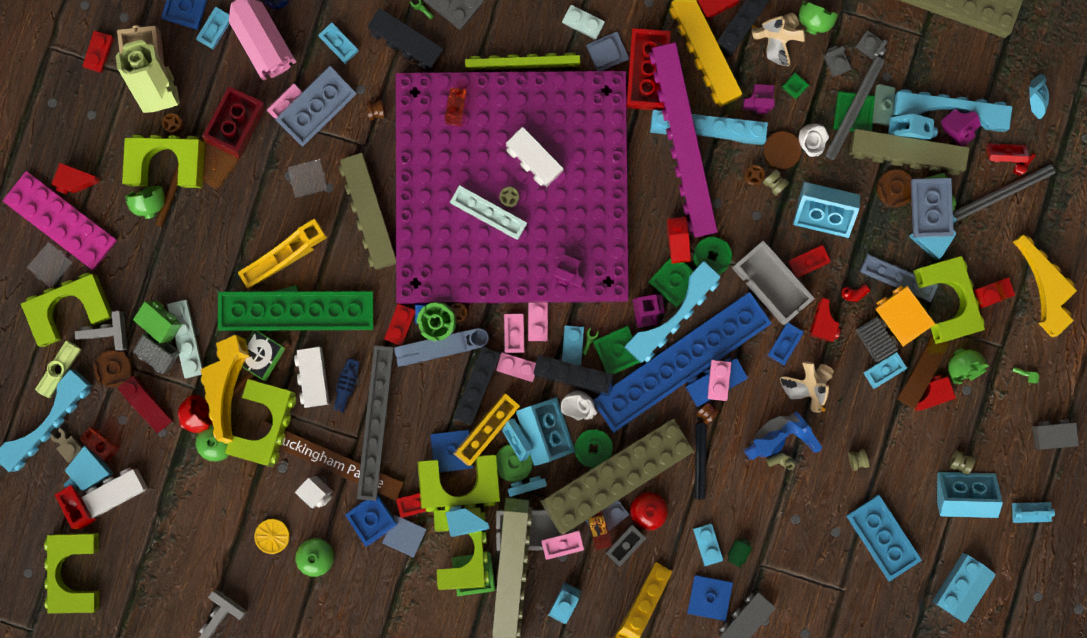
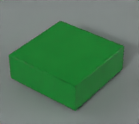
M794 73L782 88L796 100L809 84L797 73Z

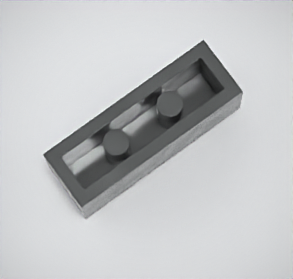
M757 591L754 593L750 592L744 599L746 603L741 608L737 607L732 613L733 618L721 625L718 635L721 638H751L776 608Z

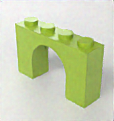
M132 135V138H125L122 184L148 187L149 163L152 157L159 151L169 149L178 158V185L184 188H202L205 142L195 136H187V139H180L179 136H169L168 139H162V136L151 135L150 138Z
M962 256L913 270L919 289L944 283L954 288L959 296L960 306L957 314L950 320L930 327L935 344L985 330L984 319L978 309L979 302L974 296L973 283L968 276L967 264Z
M90 273L82 274L79 276V280L74 282L72 280L66 281L61 284L62 287L57 289L54 287L43 291V295L38 297L37 295L26 298V302L21 303L39 347H45L61 340L53 320V310L58 301L64 297L75 296L80 299L91 324L97 325L112 319L111 308L97 275H90Z
M248 379L242 398L267 406L273 416V425L270 432L260 440L251 441L233 436V441L228 443L225 454L274 467V464L279 460V447L285 440V428L291 420V408H294L296 404V393Z
M496 455L477 457L475 460V486L468 494L459 497L451 496L443 490L440 484L438 460L417 462L421 508H426V512L438 511L437 507H445V510H450V508L457 507V505H464V508H475L478 503H483L484 506H495V502H500Z
M481 508L467 509L486 522L485 512H482ZM450 510L434 511L436 532L449 531L446 512H450ZM482 530L468 534L471 536L475 546L474 555L468 564L460 568L437 569L438 590L486 587V583H489V573L485 571L484 564L488 563L487 551H484L483 544L487 543L486 532Z
M99 533L47 535V539L44 542L45 550H47V558L44 563L47 570V577L45 578V589H47L45 608L47 609V614L94 613L99 611V591H74L68 588L61 578V567L67 557L72 554H95L99 552Z

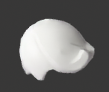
M808 124L800 130L798 138L803 150L809 156L814 157L823 153L829 136L825 127L821 124Z
M581 390L569 393L561 402L562 413L576 420L583 418L589 420L593 418V415L597 414L593 399Z

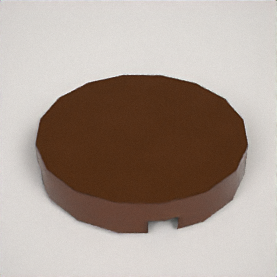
M779 131L772 134L766 140L763 155L771 167L785 170L793 167L799 161L802 147L795 135Z
M900 169L887 171L881 175L877 182L876 190L878 197L887 206H904L912 199L911 180L913 178L909 173Z
M107 350L101 353L94 364V375L97 381L109 388L119 387L131 378L133 373V363L130 357L119 350Z

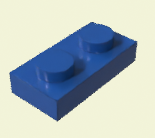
M786 323L767 356L785 365L804 332L790 323Z

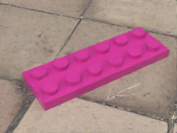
M25 171L3 199V202L92 270L97 268L118 241L27 171Z

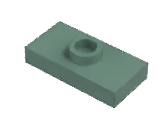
M881 84L876 85L872 123L889 126L890 117H893L894 87Z

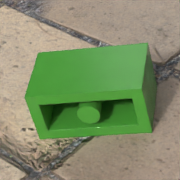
M155 300L145 301L133 319L159 343H170L182 325L173 313L166 311L164 305Z

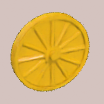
M268 519L260 523L254 535L257 547L268 554L281 552L287 546L290 538L287 526L277 519Z

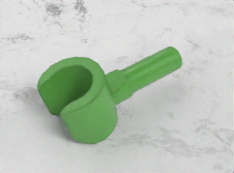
M418 0L419 3L416 5L410 1L413 9L420 10L430 19L434 17L423 6L422 0Z
M591 328L588 329L586 334L587 341L582 352L584 355H587L592 341L596 340L599 334L597 331L596 336L591 337L589 335Z
M1013 367V372L1028 376V383L1039 382L1038 373Z

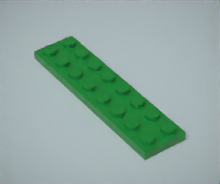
M218 292V331L373 330V292Z

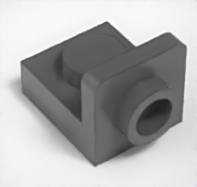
M867 30L856 45V48L874 60L877 56L881 58L887 50L885 45L888 41L886 39L884 41L880 40Z
M838 45L828 49V53L824 56L832 77L851 70L844 53L846 50L844 46L840 48Z

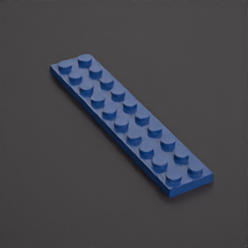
M749 292L615 384L611 389L609 397L599 395L593 400L594 405L614 433L710 367L711 360H720L772 323Z

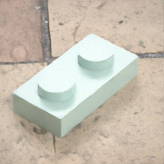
M570 5L562 23L596 40L605 21Z

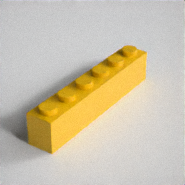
M672 1L671 8L669 9L671 17L677 20L679 24L677 26L681 36H685L687 40L686 47L690 53L693 52L696 58L694 63L698 70H702L704 74L702 77L706 87L710 86L713 92L711 97L714 103H718L719 107H722L739 99L742 96V92L697 1Z

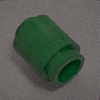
M740 538V540L735 539L727 555L729 556L727 561L741 568L742 564L746 563L753 549L750 546L751 542L744 538Z

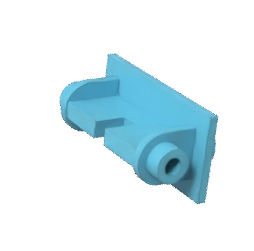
M1051 502L1012 503L1013 523L1052 522V517L1055 516V510L1051 509Z

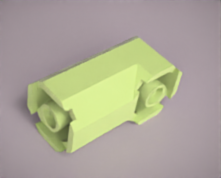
M143 40L126 43L122 47V53L118 52L116 55L117 68L143 113L155 112L179 105L178 89L173 83L174 77L169 67L164 66L155 47L151 44L147 45Z

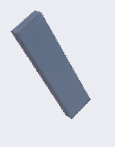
M869 254L866 255L859 271L895 288L901 285L903 288L908 286L914 296L929 303L932 301L938 284L919 289L913 273Z

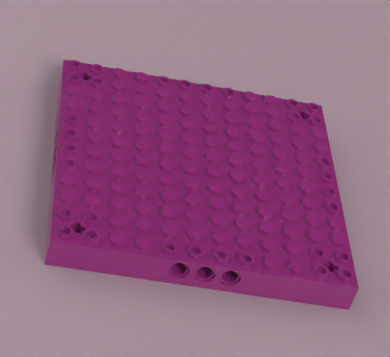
M626 71L396 73V303L628 302ZM604 88H608V91L612 93H609V96H605V93L601 91H604ZM414 90H418L420 95L417 94L418 97L416 98L411 94L414 93ZM458 94L466 95L462 113L454 112L457 105L456 95ZM450 98H451L452 103L454 104V107L451 105V109L449 110V108H450ZM522 127L563 168V172L548 187L544 184L540 186L533 178L535 175L530 170L526 172L520 165L521 161L517 157L513 158L506 151L508 149L506 142ZM461 186L527 222L520 238L516 240L451 204L450 201L457 188ZM506 187L515 188L519 194V202L512 208L503 206L500 201V192ZM562 254L581 261L578 267V274L584 279L581 288L570 283L565 286L556 282L557 278L554 277V273ZM607 277L610 278V281H614L611 287L603 284V280L606 281ZM414 279H418L421 282V286H418V289L411 285L412 282H415Z

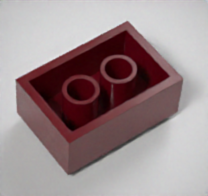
M228 86L202 136L205 143L240 159L265 111L264 103Z

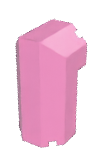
M236 0L231 3L229 23L262 80H267L265 76L268 75L274 78L287 71L291 67L289 65L290 62L296 63L262 2L257 0Z

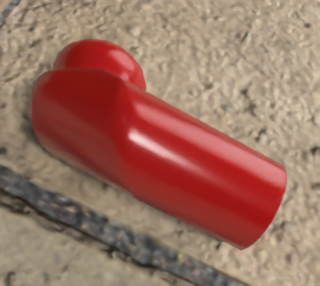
M865 284L857 290L845 287L841 295L846 301L858 302L870 292V289Z

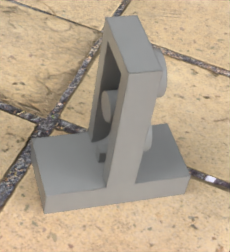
M111 312L113 327L111 324L100 325V329H93L92 326L81 327V331H75V339L84 340L114 336L115 350H128L124 312Z
M217 589L212 591L208 598L221 607L214 609L210 615L212 620L209 624L205 623L200 629L201 636L199 638H211L228 612L241 620L248 611Z

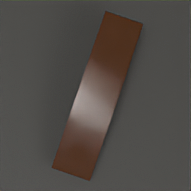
M933 334L931 335L904 382L905 385L896 398L897 400L915 409L949 346L948 342L935 344Z

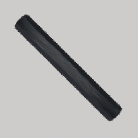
M705 423L696 424L695 499L698 500L706 498L707 425Z

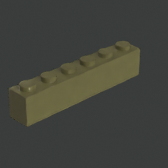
M855 129L852 132L849 155H854L853 158L863 160L867 157L873 158L872 161L883 163L884 160L891 161V164L896 166L909 164L914 169L927 167L929 171L933 172L945 170L951 175H959V173L966 171L969 154L968 147Z
M360 153L341 159L339 170L341 176H345L347 183L344 184L347 194H351L353 199L350 204L353 213L357 212L359 218L356 220L359 231L362 230L364 234L362 242L364 248H368L370 256H367L370 267L374 266L375 270H380L395 265L396 254L364 155Z

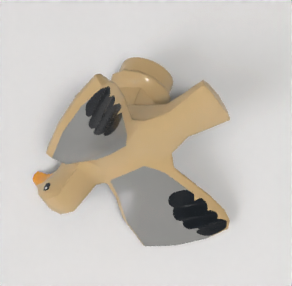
M794 13L784 15V17L779 16L765 21L760 28L753 25L752 35L754 39L768 38L767 58L779 65L789 66L790 58L785 45L786 42L789 40L805 41L804 30H794L799 26L797 16Z
M802 362L806 373L804 380L790 377L780 378L782 387L790 399L811 397V411L816 413L825 411L822 405H825L828 397L829 385H827V381L833 377L834 370L821 364L815 372L814 363Z

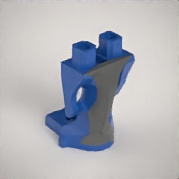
M795 411L790 416H779L764 424L749 441L751 445L743 451L749 460H753L757 456L767 457L779 453L784 446L786 437L791 433L802 439L813 452L821 451L822 446L813 434L810 426Z

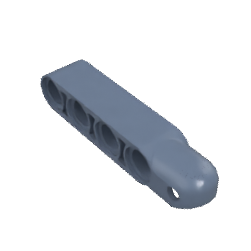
M473 329L451 334L444 340H424L395 347L394 351L398 367L482 348L488 343L489 336L483 329Z

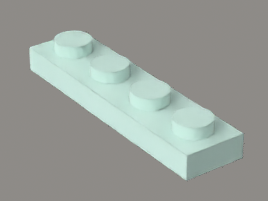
M461 186L457 188L450 201L454 206L516 240L520 238L527 225V222Z
M188 300L167 304L169 312L173 313L182 324L175 335L177 348L181 352L179 357L184 378L202 375L200 369L203 368Z

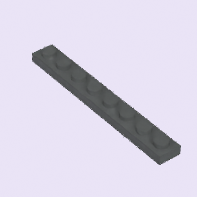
M374 345L357 499L377 501L394 347Z

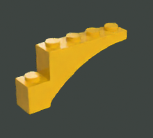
M313 219L299 227L285 241L239 271L238 274L247 289H250L314 250L313 246L326 239L327 236L318 221Z
M1018 236L1013 243L1029 263L1039 290L1041 321L1038 324L1051 337H1056L1074 321L1070 317L1071 313L1066 308H1061V306L1077 290L1074 288V283L1060 273V268L1055 264H1051L1047 260L1048 256L1034 246L1035 243L1030 237Z
M237 335L216 343L217 357L220 361L200 369L202 374L201 381L206 392L205 399L210 409L209 417L213 422L214 437L216 440L226 444L233 441L231 402L234 387L244 361L250 357L246 339Z
M655 562L613 638L641 637L673 571Z

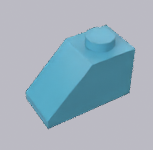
M461 506L452 507L450 512H446L451 537L490 529L487 522L467 509H461Z

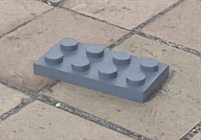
M328 66L275 120L303 147L357 93L331 66Z

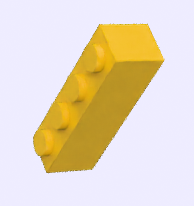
M506 393L502 394L453 454L467 466H471L520 405Z

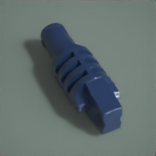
M347 359L337 383V397L332 409L338 411L339 408L340 412L345 411L348 397L353 394L358 377L359 361Z

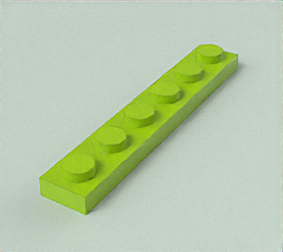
M549 53L545 57H538L537 54H528L526 57L508 55L507 58L492 55L488 59H481L480 56H471L469 59H465L466 71L580 67V55L565 53L564 56H557L555 53Z

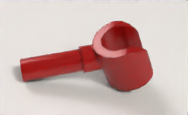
M1032 153L1029 156L1028 163L1023 165L1017 163L1013 173L1019 176L1026 173L1029 164L1036 155Z

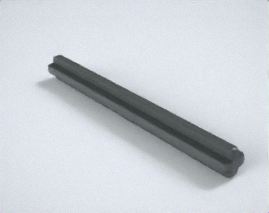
M878 56L874 58L825 154V157L834 160L839 153L885 62L884 59Z
M1048 165L953 211V216L958 221L1055 174L1056 171L1053 165Z

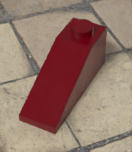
M132 376L118 387V390L156 433H159L173 422L138 376Z

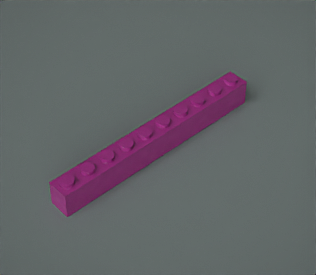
M676 42L651 47L652 52H649L651 64H655L656 68L653 75L655 83H659L660 90L657 91L659 101L663 102L665 108L662 110V116L669 126L666 129L668 140H672L673 144L670 151L672 159L676 158L677 166H674L676 177H680L681 185H678L680 195L684 196L686 202L683 204V210L685 215L688 214L690 222H687L688 231L694 237L716 233V223Z

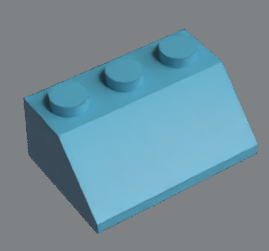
M804 182L799 195L793 225L849 238L860 209V195Z
M557 397L516 411L522 432L533 449L530 455L534 466L575 452Z
M938 472L937 504L940 516L999 517L1003 501L995 473H969L966 475L959 472Z
M962 553L932 602L966 623L996 574L971 556Z

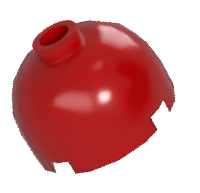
M197 394L190 395L180 404L178 419L183 429L192 433H201L209 429L211 424L213 426V422L209 417V410L207 409L209 405L204 398Z
M643 492L637 495L630 506V517L633 523L646 531L661 527L668 516V506L665 500L653 492Z

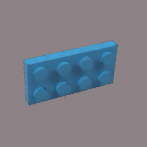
M876 495L846 515L889 582L922 561L880 495Z

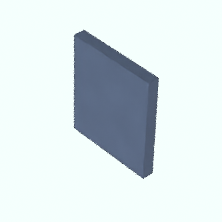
M618 32L586 45L597 71L607 70L629 60Z
M395 515L394 519L398 525L386 533L382 543L414 558L427 529Z

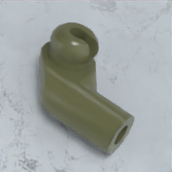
M783 452L766 458L769 467L780 464L788 470H792L795 467V460Z

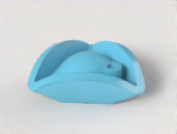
M1044 74L1036 76L1031 80L1030 84L1031 110L1038 119H1041L1046 113L1049 102V92L1045 84L1047 79Z

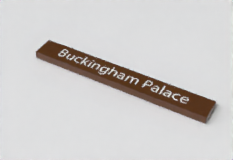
M263 421L256 439L264 438L270 432L273 424ZM284 431L285 440L280 445V450L359 484L361 463L289 431ZM380 472L378 493L396 500L404 482Z

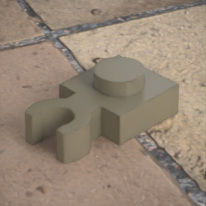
M59 428L58 431L61 433V437L59 439L55 435L50 437L52 441L60 444L56 449L68 463H71L83 447L74 436L67 438V432L63 428Z

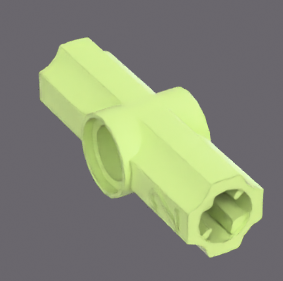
M65 341L55 359L48 364L47 371L35 390L41 395L51 398L57 389V384L69 372L71 365L82 349L69 341ZM58 364L62 367L60 374L55 372V367Z

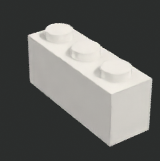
M523 127L506 142L508 147L506 151L513 158L517 157L521 161L520 165L526 172L530 170L535 175L533 178L540 186L544 184L548 187L563 172V168Z
M322 347L297 350V355H294L295 365L299 366L300 374H297L298 385L302 386V393H300L301 404H304V408L329 405Z
M127 468L120 472V477L116 479L111 477L103 481V486L99 488L94 486L85 491L87 494L82 499L92 518L98 517L148 489L138 469L131 470V468Z
M318 476L308 478L295 493L313 509L325 506L332 499L330 494L333 490Z

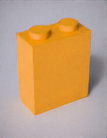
M901 285L892 291L894 295L888 299L886 296L876 303L878 306L875 309L901 345L905 346L935 325V323L908 286L903 288Z

